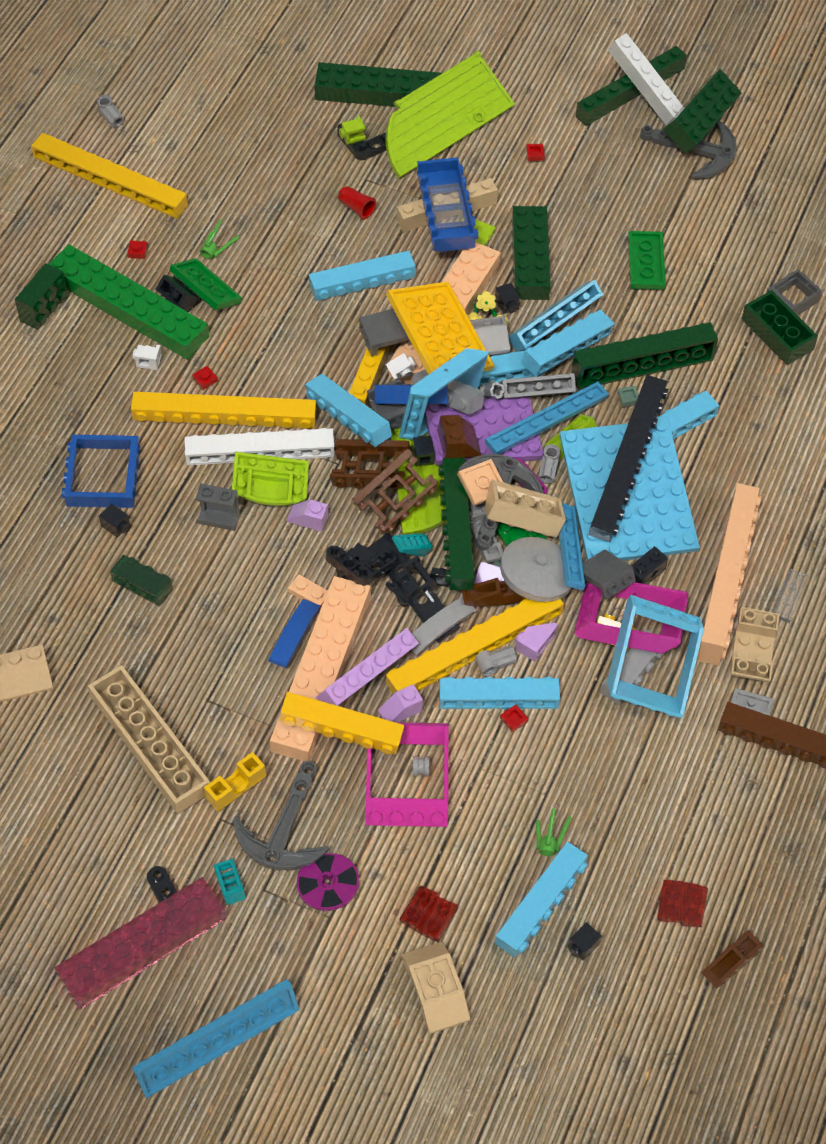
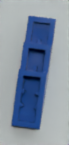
M374 385L375 403L407 404L410 388L413 385ZM448 385L428 398L427 404H448Z
M305 599L301 601L279 637L268 659L269 662L287 668L301 648L303 639L311 629L313 620L320 612L321 605Z

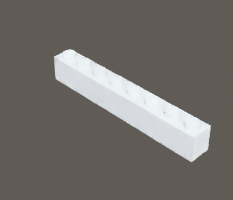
M333 428L185 437L186 465L234 463L235 452L290 459L334 457Z

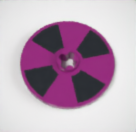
M326 853L313 864L302 867L297 876L299 896L309 907L320 911H333L344 907L355 897L359 888V874L355 865L348 858L334 853ZM328 879L332 883L328 885V883H325L324 881Z

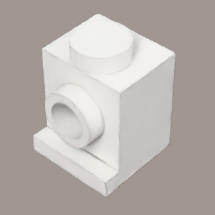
M138 345L137 349L133 351L136 367L152 370L158 369L162 357L160 345H156V347Z
M405 353L386 364L394 380L408 377L417 365L413 357H408Z

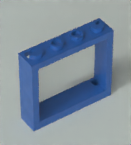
M72 434L71 442H68L67 447L68 453H70L69 457H66V468L68 469L67 472H64V483L66 485L65 488H62V498H65L66 506L108 507L112 503L117 508H134L140 456L139 436ZM77 449H130L125 493L72 492Z

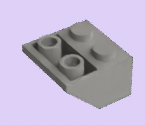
M504 316L470 320L486 351H488V355H502L510 352L507 324Z

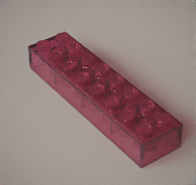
M201 877L54 967L76 1007L78 1010H81L226 920L225 909L204 878Z

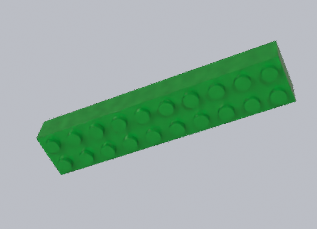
M70 244L49 263V265L63 271L66 288L69 292L187 360L209 338L208 323Z

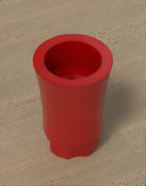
M349 186L343 187L339 191L338 200L354 211L361 219H367L373 214L376 208L375 198L367 196Z

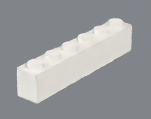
M625 33L612 43L608 51L664 124L667 125L683 105L629 35Z

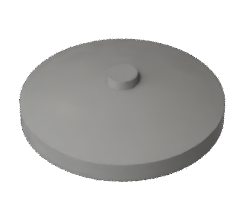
M525 537L513 541L505 548L500 560L501 575L507 585L517 594L534 601L550 602L563 598L572 589V587L565 586L559 545L543 538Z

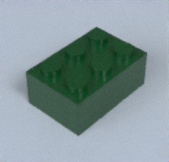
M45 263L15 298L20 322L38 330L41 325L45 324L50 314L56 311L60 302L66 299L68 292L62 270Z

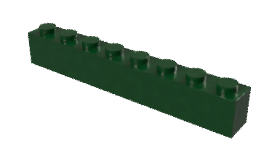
M675 46L650 60L649 63L665 81L685 69L687 55ZM626 74L577 102L575 117L585 126H588L641 95V92Z
M443 457L442 465H438V476L442 477V480H439V491H443V494L440 495V506H444V509H441V521H445V524L442 525V536H446V540H443V551H447V555H444V567H448V571H445V582H449V590H472L474 569L468 494L457 475L458 469L465 463V458L444 459Z

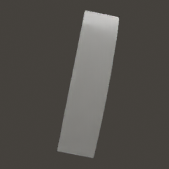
M469 502L470 528L476 542L483 517L486 514L485 505L482 503L473 506L472 502ZM495 535L488 550L483 551L479 549L486 563L501 560L503 550L500 543L497 542Z
M463 597L449 604L412 633L419 644L411 649V651L417 657L432 646V642L459 622H464L476 613L477 610L473 606L465 605Z

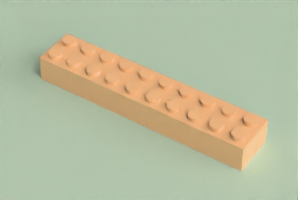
M475 242V248L463 249L442 281L450 283L467 315H469L474 307L477 296L483 293L500 266L501 252ZM403 341L390 361L403 353L408 357H413L417 364L415 370L408 377L400 378L401 381L412 385L413 374L425 368L413 345L408 346L407 342Z
M737 483L696 661L719 666L720 660H725L734 624L733 620L737 610V602L741 592L740 589L744 579V571L748 561L747 557L751 547V539L755 529L754 525L758 515V507L761 502L762 496H758L760 488Z
M333 577L289 692L317 700L316 696L341 678L371 599V586H362L351 580ZM278 718L270 739V750L273 753L301 761H310L320 733L315 731L308 732L297 726H287L280 722Z

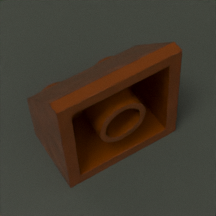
M460 415L440 416L437 432L444 459L481 455L472 424Z

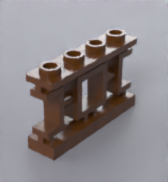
M336 439L335 446L337 450H335V455L338 460L343 461L341 469H332L330 480L332 485L338 488L366 487L392 463L386 462V456L394 457L395 460L407 449L412 452L410 443L405 440H385L374 447L361 439ZM350 456H358L357 461H350ZM364 460L379 461L377 470H362ZM348 468H356L355 474H347ZM399 469L390 476L392 479L398 474L403 480L406 479L405 471H399ZM395 481L389 488L399 489L403 487Z
M409 449L405 450L351 500L361 512L369 506L377 514L380 520L375 524V527L381 534L384 532L390 533L396 527L395 522L399 519L403 521L410 514L408 511L413 506L416 509L424 502L422 498L426 494L430 496L438 489L436 487L438 481L431 474L423 480L412 468L418 460ZM410 462L405 466V469L411 474L407 479L403 480L398 474L392 479L390 478L404 463ZM395 481L408 493L397 505L384 493ZM414 481H417L422 487L428 482L430 483L414 500L410 499L415 495V492L409 487ZM381 485L382 488L377 493L383 500L377 506L370 499L363 504L362 501ZM388 505L394 512L400 507L403 509L383 526L387 517L381 512Z

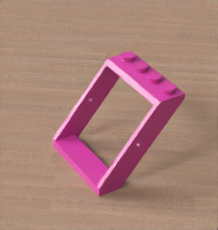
M589 582L584 588L574 633L582 639L616 645L620 627L595 623L602 592ZM635 582L615 594L614 597L628 599L630 595L686 613L689 594L685 591ZM662 623L660 635L631 630L627 647L663 654L671 648H676L681 643L683 629Z
M395 722L404 725L399 744L444 745V799L370 798L371 749H367L365 825L448 827V723Z

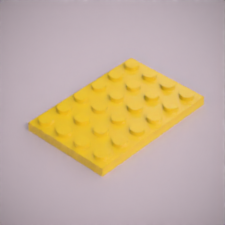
M449 282L387 291L386 296L428 375L466 348L486 351ZM489 355L487 357L483 372L490 371L494 368V364Z

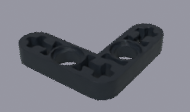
M342 123L338 125V137L357 160H367L387 151L386 132L365 142L362 140L346 144L344 138L342 139L339 134ZM379 144L380 147L375 148L372 145Z
M330 546L326 550L325 559L354 583L365 586L396 565L397 553L389 549L383 550L362 564L342 548ZM344 564H351L353 567L348 568ZM371 566H378L380 569L376 570L371 568Z

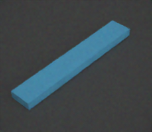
M562 503L566 521L559 532L564 582L565 586L583 590L585 579L576 510L574 506Z

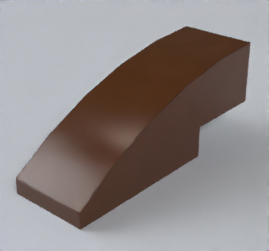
M498 577L473 584L472 590H462L464 604L467 606L505 605L525 599V597L513 591L505 581H499Z
M747 930L701 973L717 989L764 949V946Z

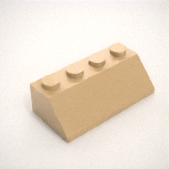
M491 479L485 504L488 519L494 522L506 523L511 527L516 526L530 532L534 531L544 536L557 538L566 521L560 498Z
M43 644L0 655V702L53 690Z

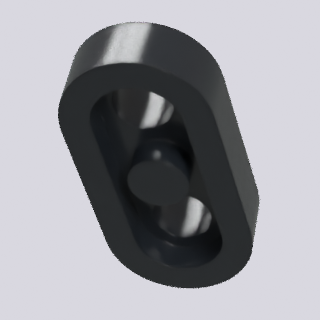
M161 866L152 867L147 873L148 884L158 903L163 906H170L177 899L176 888L165 868ZM155 874H161L159 878L154 877ZM164 891L170 892L168 895L162 894Z

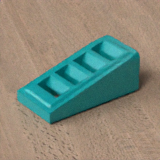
M426 534L394 535L392 537L400 553L424 557L433 548Z
M233 858L214 864L213 866L226 905L245 900V892ZM232 868L231 871H228V872H225V873L220 874V872Z

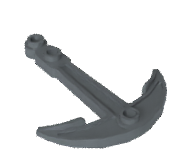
M717 121L715 124L719 132L720 142H722L721 145L700 141L689 151L714 159L713 162H707L701 169L694 172L692 178L715 176L725 171L732 164L736 155V138L732 131L722 122ZM649 125L641 129L640 137L642 140H651L656 144L679 148L663 129H653Z
M485 454L476 456L465 462L458 469V471L492 459L504 483L510 484L511 480L515 479L524 484L523 488L543 493L541 484L533 472L520 461L506 455ZM486 514L483 517L478 532L479 536L475 542L476 547L483 551L488 550L491 546L492 538L498 522L488 519Z
M304 761L300 765V773L295 777L290 789V796L266 844L254 839V834L242 824L238 816L234 817V829L238 843L246 855L259 865L273 870H296L318 861L329 850L327 845L318 848L299 849V853L284 850L301 804L306 799L312 785V778L316 775V765L314 762ZM306 770L312 771L311 773H305ZM299 787L305 788L302 791L298 790ZM270 857L275 858L272 862L268 861Z

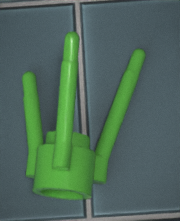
M221 219L213 232L209 233L204 245L200 249V254L206 259H211L212 256L217 258L222 251L239 239V236H236L220 249H216L217 245L212 240L222 223Z
M555 808L551 810L548 833L543 836V839H541L540 821L536 820V849L544 856H554L555 853L559 852L560 844L572 819L570 816L567 818L556 842L552 836Z

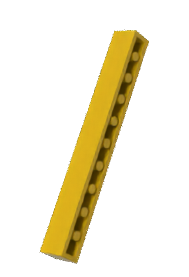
M42 133L31 145L34 158L176 219L179 218L188 206L187 194L183 191L155 181L153 178H148L110 160L101 158L96 154L89 153L65 141L56 139L51 135Z
M133 391L131 413L132 419L138 421L308 429L315 428L316 400Z
M526 598L520 604L508 607L503 613L490 617L486 622L476 624L471 630L459 633L454 639L442 642L437 648L431 651L428 650L420 657L407 661L398 669L390 670L386 674V685L392 694L413 684L417 691H420L474 662L475 656L480 652L486 650L492 652L515 640L517 635L521 631L524 632L527 627L543 625L563 614L564 603L561 599L540 602Z

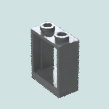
M798 269L767 288L766 291L767 293L773 290L797 315L818 303L822 293L819 286L814 284ZM794 285L807 296L806 299L797 305L792 304L781 294Z

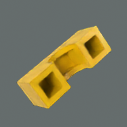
M253 752L236 763L237 768L231 776L226 779L218 776L204 787L205 798L217 812L266 777L265 765Z

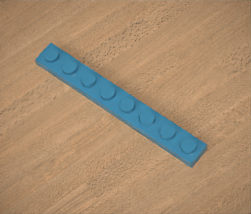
M596 382L486 438L485 444L493 454H501L608 398L609 393L599 382Z

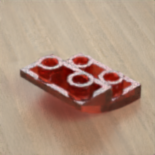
M663 880L657 919L660 922H678L681 926L702 927L708 888L688 882Z
M419 886L399 920L417 933L439 943L459 908L457 904L439 897L437 892Z

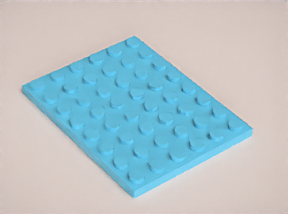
M668 418L658 419L655 429L651 428L650 433L653 434L650 444H645L644 448H647L645 458H640L639 463L642 465L639 474H635L633 477L636 479L633 490L629 489L628 494L631 495L628 505H623L622 509L625 510L622 521L618 520L616 524L619 526L616 537L612 536L610 542L589 536L588 534L628 423L560 431L559 437L587 560L604 549L623 561L640 559L654 546L665 555L699 551L700 546Z

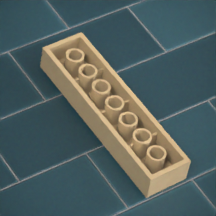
M122 665L88 685L90 697L177 814L205 797L204 787L210 781Z

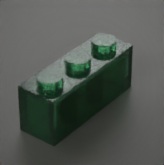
M122 555L110 571L112 582L159 607L173 590L172 581L167 575H161L152 567L140 564L133 557L129 558Z

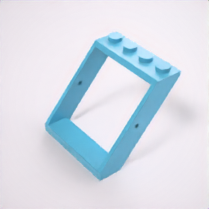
M466 348L410 388L399 431V438L412 440L413 437L424 436L428 433L424 416L428 398L452 381L457 380L478 389L488 357V351Z
M630 595L626 602L607 679L610 696L618 700L622 699L631 702L634 705L647 707L653 711L657 710L666 713L669 716L682 718L704 631L701 618ZM635 614L691 632L676 697L619 680Z

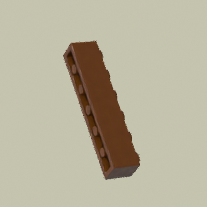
M727 701L718 731L728 736L739 737L745 742L759 744L766 749L780 751L784 755L797 757L804 762L818 764L826 769V734Z

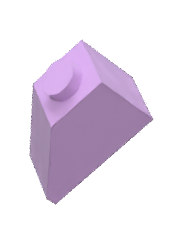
M311 499L294 504L288 515L287 522L322 532L329 517L328 504Z
M550 623L527 627L515 639L517 642L516 651L536 662L557 635L558 624Z
M413 684L395 692L378 709V713L382 719L400 722L421 712L423 699Z

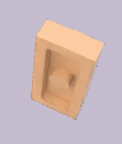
M298 575L288 587V592L296 597L321 605L320 610L328 590L301 575Z

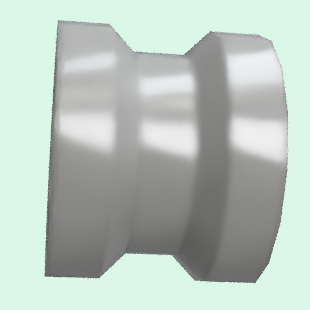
M413 756V776L418 774L429 776V756L424 758Z

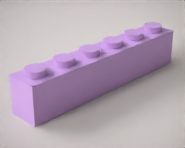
M406 628L316 696L317 700L338 706L419 644L418 641Z

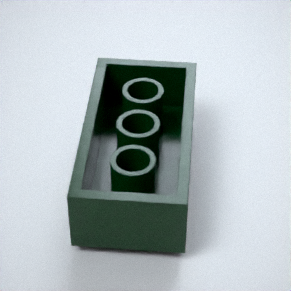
M773 290L744 306L741 319L786 365L814 350L818 335Z

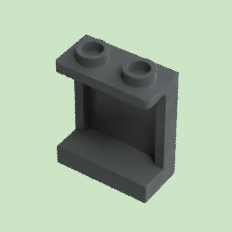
M394 309L360 317L359 329L371 356L378 355V348L403 341H406L408 346L412 345Z
M398 379L386 384H402V381ZM375 387L367 390L372 410L389 422L391 430L401 427L406 404L375 403Z
M200 483L196 495V501H199L201 506L198 524L235 531L240 517L238 491Z
M605 549L582 563L585 584L590 582L599 588L603 598L606 600L636 581L633 567Z

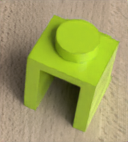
M359 115L354 120L342 123L339 134L342 139L344 138L346 144L366 140L363 133L366 128Z

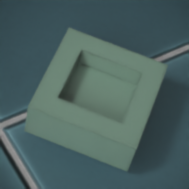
M636 386L618 388L617 393L622 407L636 404L639 396Z

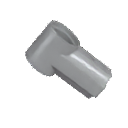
M109 95L99 96L97 99L99 115L105 117L112 127L117 128L121 126L124 122V117L112 103V98Z
M494 380L478 387V389L484 391L483 399L501 398L505 391L504 385Z
M553 444L547 445L543 450L538 478L545 484L554 483L559 463L560 449Z
M507 646L493 652L489 650L482 651L475 656V661L482 675L487 677L496 673L499 668L516 663L517 657L513 647Z

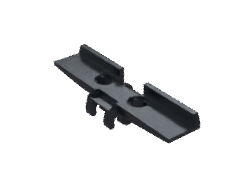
M386 533L367 547L377 554L388 549L397 553L396 565L386 572L392 583L388 581L385 585L396 595L397 602L401 606L406 607L410 605L423 623L445 608L432 590L437 585L435 578L432 579L420 563L421 560L418 556L409 560L405 553H400L390 533ZM413 572L415 574L419 573L426 583L420 587L411 574ZM420 596H427V601L424 604L418 603ZM456 624L454 627H452L450 630H448L446 633H444L442 636L436 639L437 643L441 642L454 631L458 630L460 626Z

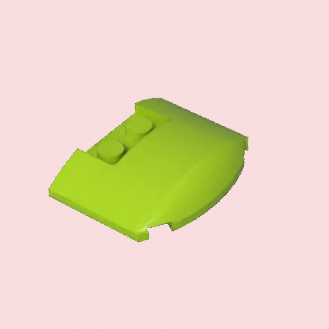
M235 452L232 490H237L238 495L242 498L262 505L285 506L305 501L307 497L309 461Z

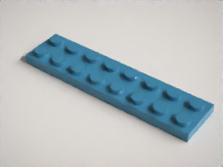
M286 979L276 984L269 990L258 994L255 998L237 1006L232 1011L200 1027L197 1031L179 1039L176 1043L160 1050L155 1055L132 1067L145 1098L147 1099L298 1012L299 1007L289 980Z

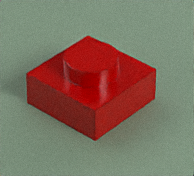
M526 144L527 161H544L543 144Z
M130 240L127 252L128 258L145 259L148 243L146 241Z
M208 366L192 374L193 380L203 390L218 382V377Z
M514 705L500 715V719L511 732H514L528 722V717L517 705Z

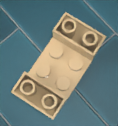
M746 607L740 608L730 666L732 676L764 682L771 681L773 648L780 614Z
M442 942L401 954L407 974L411 975L423 1008L422 1015L429 1034L470 1021L463 988L450 953Z

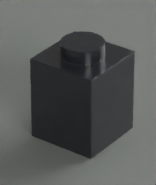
M512 283L495 288V301L503 314L519 309L520 297Z
M431 436L413 437L411 449L413 456L418 460L415 466L434 464L435 451Z
M112 503L99 515L101 527L117 538L129 529V516Z
M586 922L569 939L568 948L570 953L584 961L600 945L602 935Z

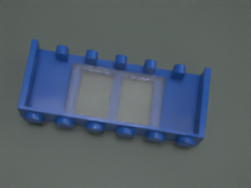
M458 157L417 161V176L433 251L443 252L475 248V240H478V230L474 229L475 217L471 216L472 204L468 203L469 191L465 190L466 178L462 176L463 165L459 163Z

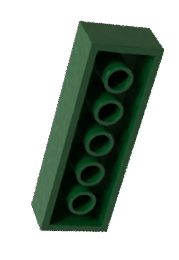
M719 69L702 84L663 130L686 154L703 139L742 92Z
M513 206L512 252L514 288L520 300H549L551 286L547 206Z

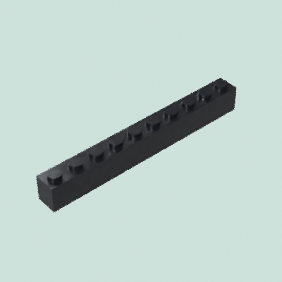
M646 374L591 523L589 536L610 542L612 536L616 537L619 526L616 524L618 520L622 521L625 510L622 509L623 505H628L631 496L628 494L629 489L633 490L636 479L633 477L635 474H639L642 465L639 463L640 458L644 459L647 448H644L645 444H650L653 435L650 433L651 428L655 429L658 421L655 418L656 414H660L663 407L661 400L666 399L669 389L666 388V380Z

